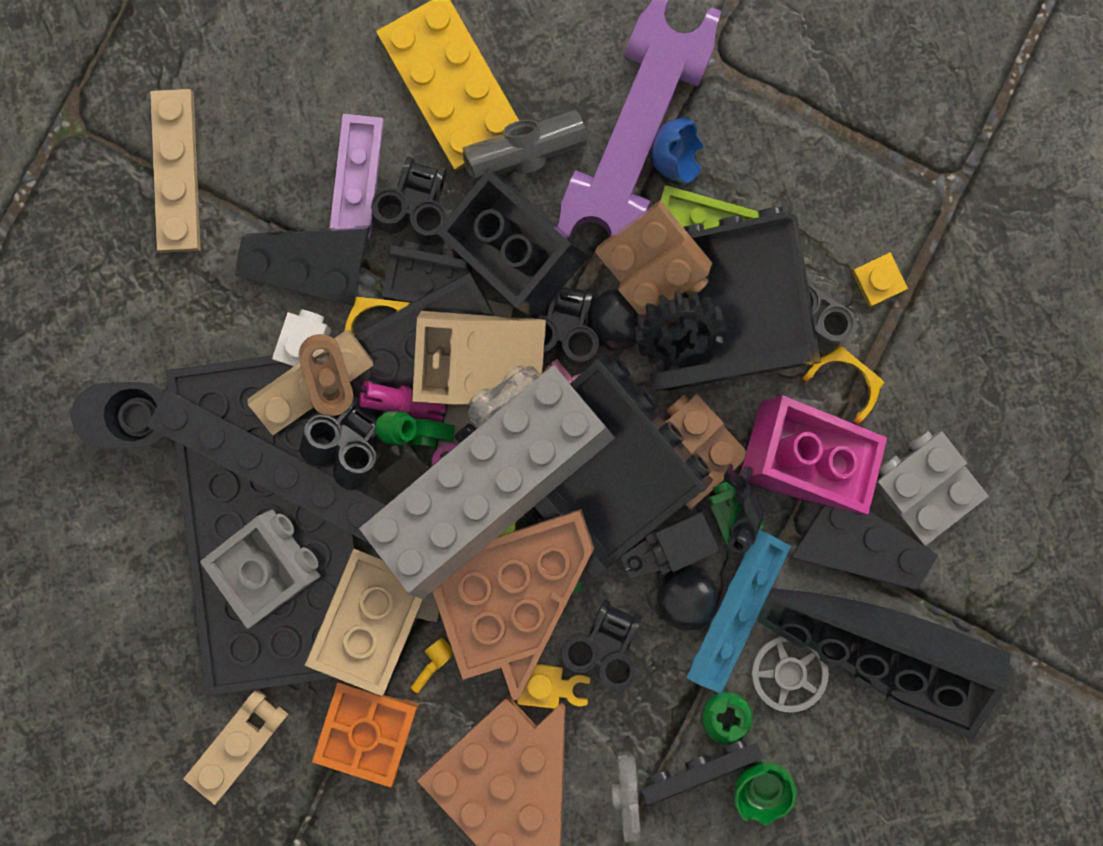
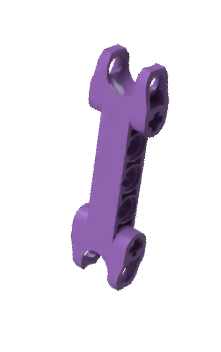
M652 0L645 11L639 16L624 57L641 64L606 150L594 177L575 170L561 202L558 227L570 238L577 227L590 222L604 227L610 238L648 209L650 201L632 193L679 81L681 80L695 87H698L714 49L716 28L721 15L720 10L710 7L700 27L690 33L676 32L669 27L664 15L668 6V0Z

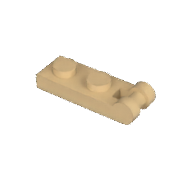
M256 689L248 697L239 711L184 777L188 784L214 805L220 801L289 715L280 706L275 709L265 700L267 696L259 689ZM253 713L266 722L260 730L248 721Z

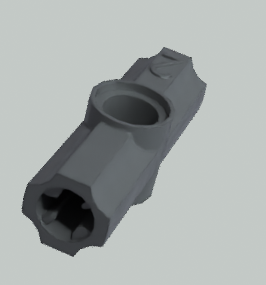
M576 110L540 122L520 120L506 126L503 130L504 134L463 147L462 157L473 183H477L488 169L497 175L512 170L517 173L534 172L546 164V159L586 146V141L588 140L587 131L580 114Z

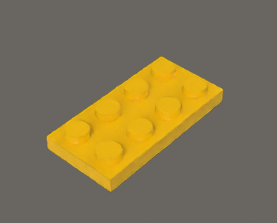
M431 0L376 31L382 45L455 172L465 167L462 157L463 147L504 134L503 130L506 126L519 121L451 0Z

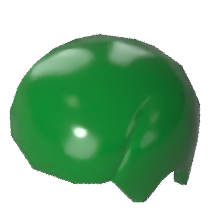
M766 761L746 766L736 778L733 792L734 806L743 821L754 820L767 826L776 819L785 817L795 806L797 787L790 773L784 767Z

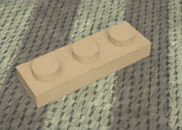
M349 329L334 338L340 347L350 381L374 365L370 356ZM318 349L312 356L321 358L325 356L327 351ZM300 363L247 399L248 406L272 435L314 407ZM329 386L323 392L328 395L333 394L337 391V387Z

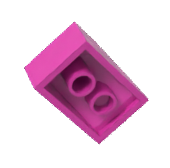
M782 395L759 403L742 471L745 466L752 467L753 474L749 482L770 491L861 515H868L887 437Z

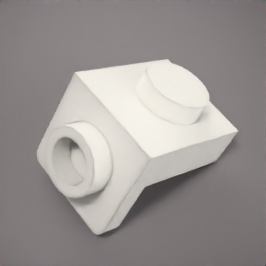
M302 309L299 316L288 312L272 359L293 367L300 363L298 352L304 340L317 334L330 335L331 329L326 324H323L324 317Z

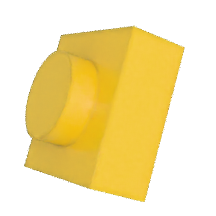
M891 253L852 271L868 307H872L908 289Z

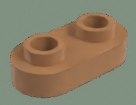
M317 334L310 336L301 344L298 357L312 404L323 415H340L351 406L353 401V391L340 347L336 340L328 335ZM318 349L327 351L325 356L321 358H315L312 355ZM329 386L337 387V391L333 394L328 395L323 392Z

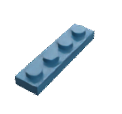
M759 530L755 543L745 553L734 578L728 586V591L710 624V629L702 646L693 659L692 667L686 677L687 679L715 692L721 693L756 622L760 609L791 548L790 545Z

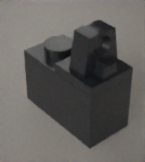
M700 512L691 514L649 533L644 537L645 540L624 553L620 556V559L628 577L632 579L657 571L660 574H665L669 571L674 572L718 552L719 549L703 513Z

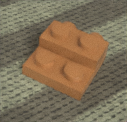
M661 200L601 243L595 251L598 257L619 280L621 284L618 290L638 314H646L645 305L647 303L654 304L655 306L659 305L660 295H664L668 300L674 299L676 291L686 292L688 296L693 291L699 292L708 283L706 276H708L712 265L709 258Z
M684 394L666 410L672 416L666 422H672L680 430L684 437L682 443L692 455L695 453L699 454L711 469L709 475L713 482L705 491L700 492L685 504L689 510L713 490L712 487L717 486L724 480V474L729 464H732L733 470H735L744 461L747 452L723 426L724 423L698 394L690 400Z

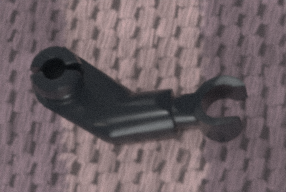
M729 464L724 474V479L735 488V498L740 510L730 530L728 545L733 552L740 554L742 551L744 554L755 543L764 517V510L755 489L749 486V481L753 474L752 467L745 466L741 475H738L734 472L733 465Z

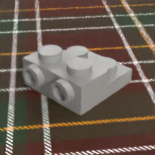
M928 430L909 444L912 451L901 460L895 455L880 466V476L877 478L875 486L913 536L923 546L928 545L989 497L966 468L967 462L942 431L936 432L933 435Z
M273 509L254 518L200 561L247 629L256 625L283 603L292 599L321 577L316 571L318 561L315 555L309 549L299 547L291 536L294 533L291 521L283 514L276 515Z

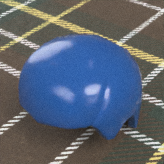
M683 117L666 122L656 133L651 149L652 163L657 171L665 178L682 185L692 183L701 171V166L697 164L694 156L698 150L704 148V144L697 135L698 127L693 120Z

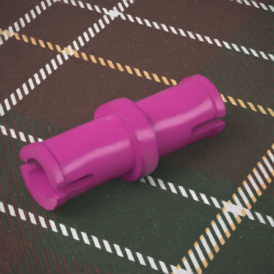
M369 381L364 382L362 386L363 390H367V393L360 392L359 404L362 408L367 407L386 412L401 411L408 413L409 416L437 422L443 420V416L439 415L438 412L445 413L446 404L412 401L413 391L410 387L401 386L399 389L373 384Z

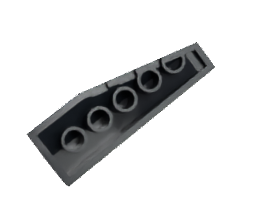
M771 588L756 621L799 648L808 646L817 651L820 656L819 660L831 668L838 665L854 675L853 681L863 688L867 689L872 686L886 695L885 701L895 708L974 739L1007 688L1011 653L939 624L893 609L824 594Z

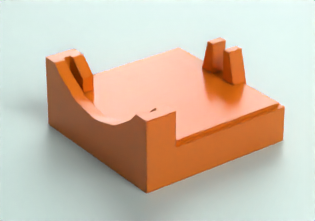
M342 681L337 682L312 763L392 787L419 704L386 695L382 697L355 685Z

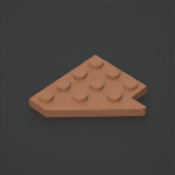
M581 509L498 536L433 591L463 680L502 668L512 700L520 698L594 550Z
M507 696L422 774L417 781L476 846H562L566 706L561 702L540 723L535 725L521 708Z

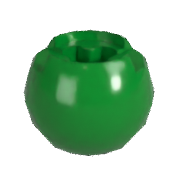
M721 692L713 695L705 703L701 713V723L705 733L712 740L720 744H733L741 741L749 734L753 725V712L750 704L742 696L734 692ZM727 707H731L732 713L738 719L736 723H729L727 729H725L722 722L717 719L718 713H725Z

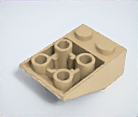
M421 311L417 317L412 401L442 404L509 403L542 375L546 320Z

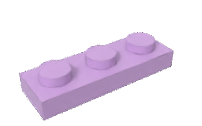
M343 114L330 228L344 229L371 225L368 240H371L374 216L371 203L377 192L384 130L383 118Z

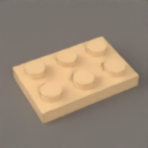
M353 549L305 662V666L383 697L423 599L409 594L383 560Z

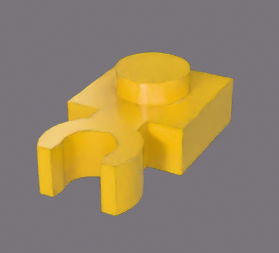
M536 664L517 704L555 709L559 704V697L567 698L575 706H586L588 698L576 697L572 690L577 683L589 684L590 677L585 674H575L569 679H562L563 667Z

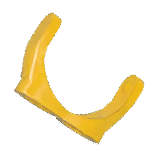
M355 297V305L348 315L345 331L349 329L353 334V326L356 319L368 309L388 306L399 310L410 303Z
M838 345L833 351L820 358L821 363L813 364L802 379L808 382L809 379L814 377L815 372L827 362H845L856 367L863 375L868 387L866 405L857 413L853 420L859 425L873 409L880 389L885 382L846 349Z

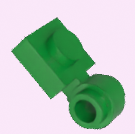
M388 411L377 419L375 425L377 436L386 444L404 445L411 440V445L435 448L436 441H453L455 425L428 419H415L409 416L408 413L401 411Z

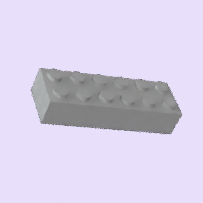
M553 365L362 525L359 530L405 590L413 596L424 599L615 439V437Z

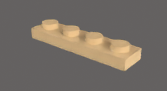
M191 89L150 91L157 251L160 253L201 251L194 93Z

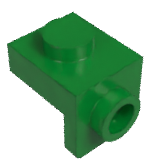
M724 482L712 487L715 495L706 498L723 541L727 544L730 530L740 508L735 498V488ZM762 523L759 530L764 528Z

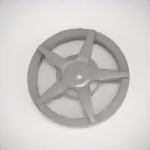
M782 636L775 637L766 642L754 657L751 667L754 689L762 701L776 710L789 713L803 711L813 706L823 695L828 683V665L820 661L818 652L810 647L808 648L812 652L799 660L794 657H788L782 642L790 641ZM776 645L779 660L773 669L759 671L763 656L770 648ZM815 657H817L821 669V679L817 689L806 680L807 670L805 667ZM759 677L774 678L776 684L780 686L777 703L764 693ZM803 687L814 693L803 703L789 706L784 705L789 690H797Z

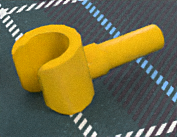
M440 638L425 650V653L432 662L424 668L410 687L414 692L419 693L433 673L453 656V650L444 638Z

